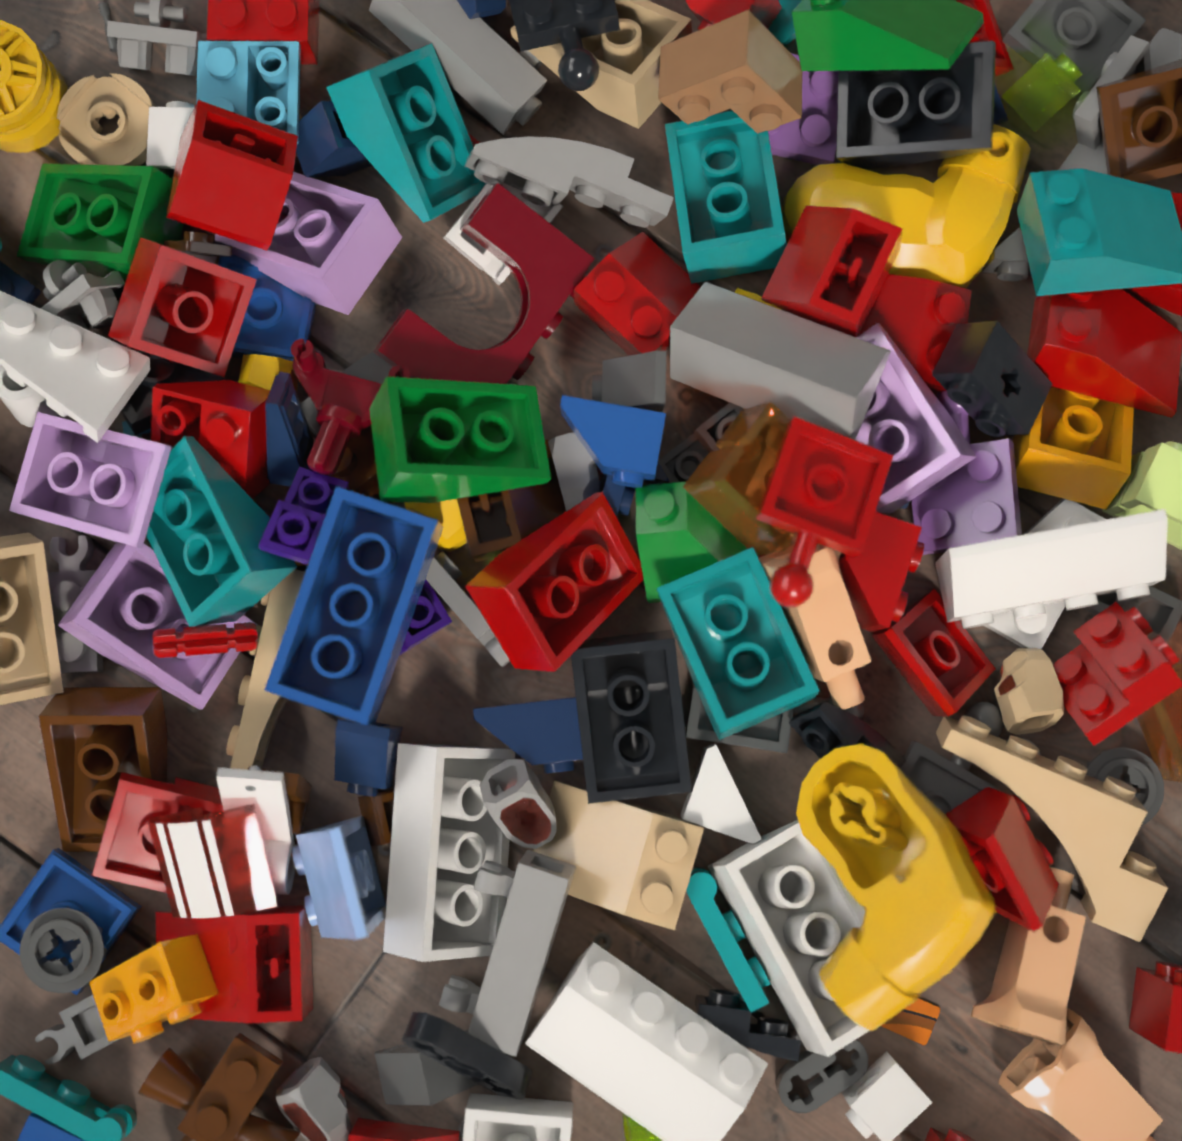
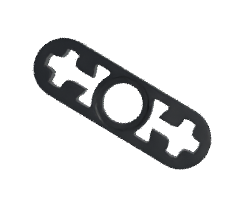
M424 1012L411 1013L402 1037V1041L406 1045L493 1093L518 1100L525 1098L533 1074L529 1067L440 1017Z

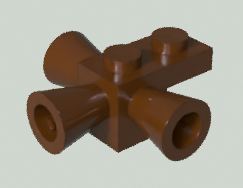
M241 1033L234 1038L206 1083L169 1047L157 1061L138 1092L142 1096L187 1113L177 1128L185 1134L180 1141H296L300 1135L298 1131L253 1115V1112L263 1098L264 1091L282 1065L283 1060Z

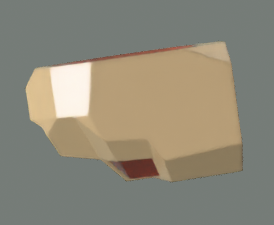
M1016 648L1003 661L1000 669L1001 681L994 688L1002 720L1007 731L1015 735L1041 732L1055 725L1064 715L1063 690L1053 664L1043 650L1038 648Z

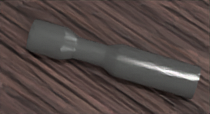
M101 2L98 4L100 15L104 20V30L111 52H117V38L107 36V23L111 21L109 6L107 2Z

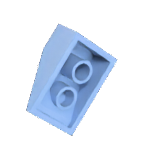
M364 816L317 827L297 834L298 844L292 846V856L298 875H306L310 895L305 896V909L311 926L318 925L321 938L357 940L368 937L386 918V901Z

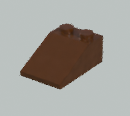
M1182 59L1096 87L1107 174L1143 183L1182 173Z
M63 687L64 693L55 694L39 714L62 851L99 852L122 772L167 783L168 732L160 687Z

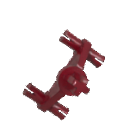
M298 339L291 345V353L294 356L293 370L318 412L316 421L321 426L307 464L310 469L321 475H334L338 470L350 438L359 437L362 429L371 425L369 408L382 384L326 369L323 357L314 350L312 343L307 340L305 344L304 339ZM402 365L394 366L388 374V377L412 378L410 370L406 366L402 370Z

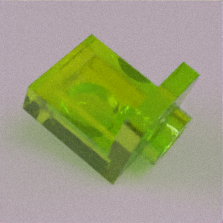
M1049 51L1012 85L1002 97L1029 127L1036 132L1083 89L1077 81L1083 73L1064 52L1056 58Z

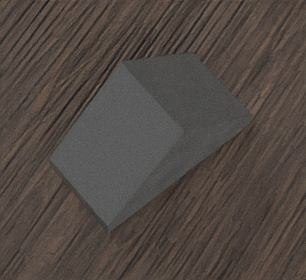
M406 1044L378 1050L374 1053L386 1105L431 1106L478 1085Z

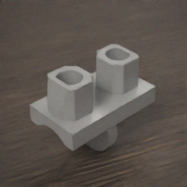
M150 0V3L136 1L134 4V15L136 17L149 18L150 26L108 21L107 36L117 38L119 67L151 70L152 43L166 44L165 72L196 76L198 41H207V34L170 28L171 21L186 22V7L172 6L171 0Z
M56 260L51 262L43 271V280L46 285L43 293L50 301L40 309L87 330L88 328L82 319L85 316L93 329L104 328L113 322L119 304L114 293L125 285V282L119 271H111L104 278H98L87 273L86 268L81 263L71 265L65 261Z

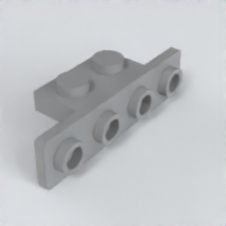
M1162 28L1157 32L1150 44L1146 40L1131 35L1119 52H1113L1108 57L1102 69L1100 79L1090 92L1085 91L1080 96L1074 107L1073 119L1075 121L1078 143L1059 170L1084 168L1107 174L1096 87L1182 59V34Z

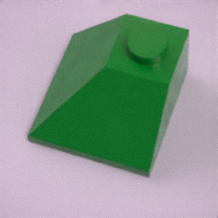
M687 481L643 485L642 488H636V537L646 597L649 603L661 602L657 592L658 587L749 549L746 496Z

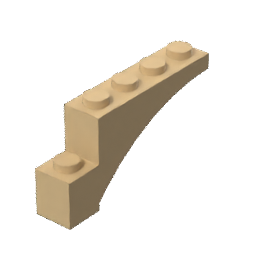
M294 569L261 599V604L267 606L263 626H256L258 632L257 649L250 651L251 655L256 656L252 675H246L240 687L238 702L239 705L244 706L240 726L234 725L228 740L227 754L233 756L231 769L248 770V767L258 766L262 769L271 736L288 701V698L264 691L304 579L305 571Z
M962 715L959 721L951 717H943L936 731L942 748L976 764L1007 785L1035 810L1058 837L1069 854L1085 892L1081 904L1091 922L1141 942L1168 887L1157 873V865L1138 853L1128 851L1148 813L1135 796L1137 790L1114 777L1107 776L1103 782L1086 775L1088 772L1087 768L1069 758L1058 756L1055 762L1038 754V747L1022 738L1010 736L1008 741L993 736L989 734L991 731L989 726L972 717Z

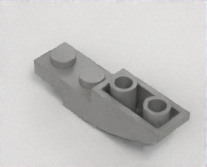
M528 136L497 139L475 144L465 163V167L475 170L474 175L479 180L490 185L499 183L503 186V183L517 188L522 191L521 196L536 205L547 207L552 203L557 206L568 195L569 190L575 192V198L578 201L591 207L601 208L605 205L621 212L620 217L624 221L638 227L655 226L667 217L674 199L672 196L628 178L634 158L608 148L581 141L555 137Z

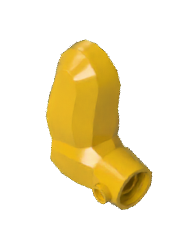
M993 124V150L944 158L938 168L939 179L934 183L922 177L906 174L882 175L845 163L820 164L798 177L783 198L781 212L786 242L788 243L806 205L855 208L903 228L901 248L888 274L927 278L966 289L983 269L1006 228L1012 204L1017 202L1031 148L1027 141L1015 132Z
M863 744L835 748L814 763L801 784L796 815L803 836L835 868L844 887L865 910L861 927H854L849 931L819 970V976L824 988L839 1008L863 1028L872 1031L919 999V994L944 977L957 965L980 939L995 912L994 900L974 866L967 847L955 825L883 752Z

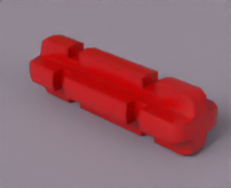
M252 622L234 623L233 628H227L226 624L183 627L181 632H175V628L157 629L153 632V651L158 658L177 657V653L185 652V656L228 653V649L235 648L236 652L253 651L258 646L257 627Z

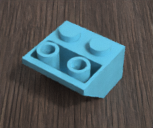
M198 41L196 103L198 100L297 135L298 144L301 55L299 41Z

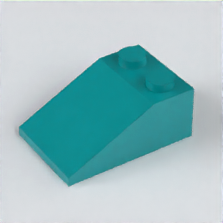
M432 43L326 87L347 137L423 223L433 220L478 195L486 185L485 182L475 177V170L465 167L466 160L474 147Z
M733 110L717 113L707 117L705 120L688 125L684 121L665 124L682 252L691 284L776 268L787 242L768 131L757 134Z
M1084 168L1033 172L1029 174L1017 208V214L1036 296L1182 283V231L1170 190Z
M185 436L170 451L146 536L190 627L235 622L296 569L297 566L294 560L259 549L260 540L270 517L194 437Z
M753 547L657 588L658 595L698 695L718 740L807 703L816 697L819 692L818 686L780 604L773 598L770 592V582Z

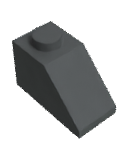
M652 351L603 360V374L592 375L593 401L663 412L666 390V351Z

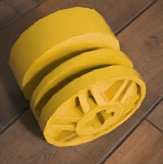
M0 20V149L5 152L28 153L46 146L60 134V121L57 118V111L68 87L63 75L21 28Z

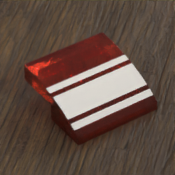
M255 804L204 815L203 809L200 807L149 819L148 825L173 917H223L277 907V894Z

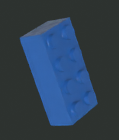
M336 486L264 691L364 725L376 724L444 528L439 521Z

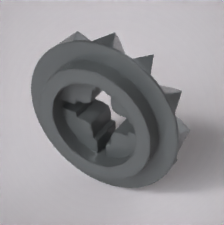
M1120 747L1103 750L1096 758L1086 763L1088 769L1086 775L1104 782L1107 776L1119 779L1122 773L1124 774V782L1132 784L1133 787L1140 788V793H1136L1135 796L1148 811L1141 826L1148 823L1157 814L1164 798V781L1159 768L1147 755L1135 749Z
M68 906L48 910L40 914L28 925L20 943V960L26 975L35 985L53 993H68L82 988L101 971L100 966L107 951L102 938L103 928L97 926L89 918L88 912H80L70 909ZM59 935L63 941L71 939L74 941L80 939L81 941L80 944L76 945L77 948L70 953L73 960L71 963H69L66 957L58 959L55 957L49 961L46 956L53 953V949L58 947L57 936Z

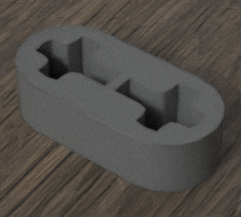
M856 1039L843 1047L846 1051H851L854 1048L856 1050L850 1056L853 1065L847 1070L838 1064L825 1072L823 1069L836 1060L835 1054L827 1057L807 1050L799 1055L798 1061L791 1060L779 1070L776 1078V1089L782 1103L789 1110L796 1113H808L859 1081L865 1075L868 1068V1055L861 1042ZM819 1072L820 1076L808 1084L810 1094L802 1099L798 1093H793L790 1096L787 1094L793 1088L790 1081L793 1076L799 1075L801 1079L808 1080Z

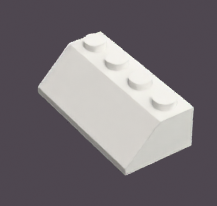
M1157 510L949 548L935 563L947 622L961 620L963 629L994 623L993 614L1013 611L1014 619H1023L1046 614L1045 605L1065 601L1066 610H1073L1097 605V596L1116 592L1118 601L1150 595L1149 586L1165 580L1168 523L1166 510Z
M398 743L383 952L421 962L491 956L505 910L506 897L480 892L474 889V884L479 868H483L485 860L502 864L508 868L510 840L501 831L483 803L479 785L488 770L508 759H515V752L512 749Z
M796 820L761 836L762 840L754 844H744L710 864L708 868L806 1050L829 1057L870 1031L853 1021L839 1008L824 988L819 976L820 968L849 931L854 927H861L865 910L844 887L835 868L803 836L799 821Z
M594 942L577 958L525 1042L531 1049L663 1141H721L744 1111L768 1065L767 1062Z

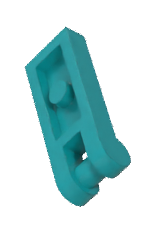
M694 867L686 893L752 1013L769 1003L762 988L771 983L756 956L749 960H746L737 942L746 937L732 911L729 910L721 914L713 899L717 893L715 879L707 869Z
M11 1055L0 1062V1095L85 1141H122L136 1126L137 1115L130 1106L121 1104L110 1108L90 1097L91 1092L84 1085L73 1080L60 1081L45 1073V1066L32 1057L18 1055L16 1057Z

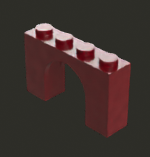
M496 183L488 189L460 230L502 261L512 272L520 292L518 319L511 332L501 342L484 350H476L454 343L410 309L401 311L373 353L393 367L402 365L403 370L406 366L410 370L412 378L507 384L511 377L519 380L534 360L535 356L530 353V350L540 336L546 340L556 330L563 319V315L558 312L569 296L575 299L574 288L589 274L587 270L595 260L594 257L502 185Z

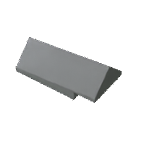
M707 282L701 286L670 326L671 379L784 425H788V422L795 416L853 440H856L891 352L888 349Z

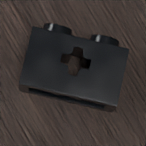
M998 321L957 324L931 374L946 389L948 397L961 405L976 421L977 428L993 437L1029 434L1052 386V382Z

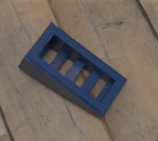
M279 372L275 377L265 403L267 479L271 484L291 486L299 467L312 470L308 467L307 460L314 443L290 373Z

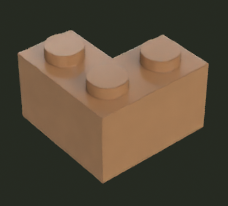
M747 10L661 46L658 99L687 125L731 109L758 134L774 130L780 125L802 118L803 71H801L800 62Z

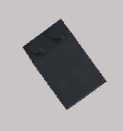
M995 41L968 43L949 69L839 71L836 158L842 163L867 169L905 166L993 150Z
M672 630L586 639L571 655L588 804L692 792L676 644Z

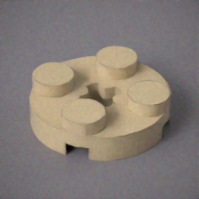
M110 73L112 77L104 76L96 79L92 75L82 78L73 84L62 97L57 111L61 134L59 139L65 151L78 164L142 165L147 159L149 107H155L146 91L131 78ZM116 114L119 115L118 129L112 134L101 135L100 133L103 128L98 123L100 118L105 116L112 119Z

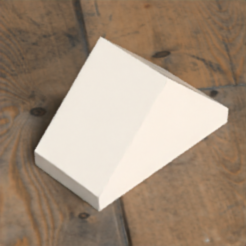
M712 743L704 747L691 782L692 792L687 794L680 814L681 818L751 844L762 840L717 745Z

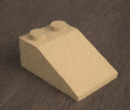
M614 0L618 12L620 30L581 38L584 49L592 52L598 60L599 76L592 87L576 92L597 110L639 129L661 104V101L658 99L661 46L692 34V19L648 0ZM515 26L510 29L511 35L518 42ZM561 43L528 50L559 77L558 65L564 55Z
M30 533L0 537V705L64 693L44 543Z
M554 780L550 799L555 809L556 834L551 841L534 849L533 852L576 865L568 895L631 918L675 930L703 834V826L623 800L588 804L586 789Z

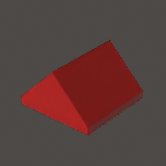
M935 589L904 610L899 622L891 621L890 628L878 630L871 635L932 716L949 717L956 713L996 670L967 630L963 629L959 620L947 622L943 599Z

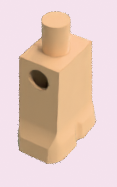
M817 543L808 570L814 581L812 596L805 604L799 607L790 608L781 604L780 606L813 678L826 682L834 706L844 710L854 707L865 700L854 669L870 663L871 659L840 573L839 556L841 552ZM794 544L758 558L769 582L773 573L779 567L788 564Z
M1050 867L1059 886L1043 927L1036 932H1032L1012 920L1009 921L990 995L986 1000L973 1005L971 1017L1028 1037L1065 1045L1066 1008L1086 916L1066 910L1074 875Z
M1066 1008L1065 1045L1033 1038V1041L1023 1048L1006 1067L998 1083L1026 1107L1040 1110L1052 1116L1080 1141H1156L1150 1134L1163 1121L1106 1059L1098 1045L1096 1035L1080 1015L1069 1008Z

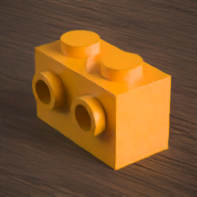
M198 934L162 941L89 982L109 1042L131 1036L135 1044L155 1037L164 1032L163 1022L168 1020L169 1024L172 1025L199 1014L201 1011L198 1004L218 994Z

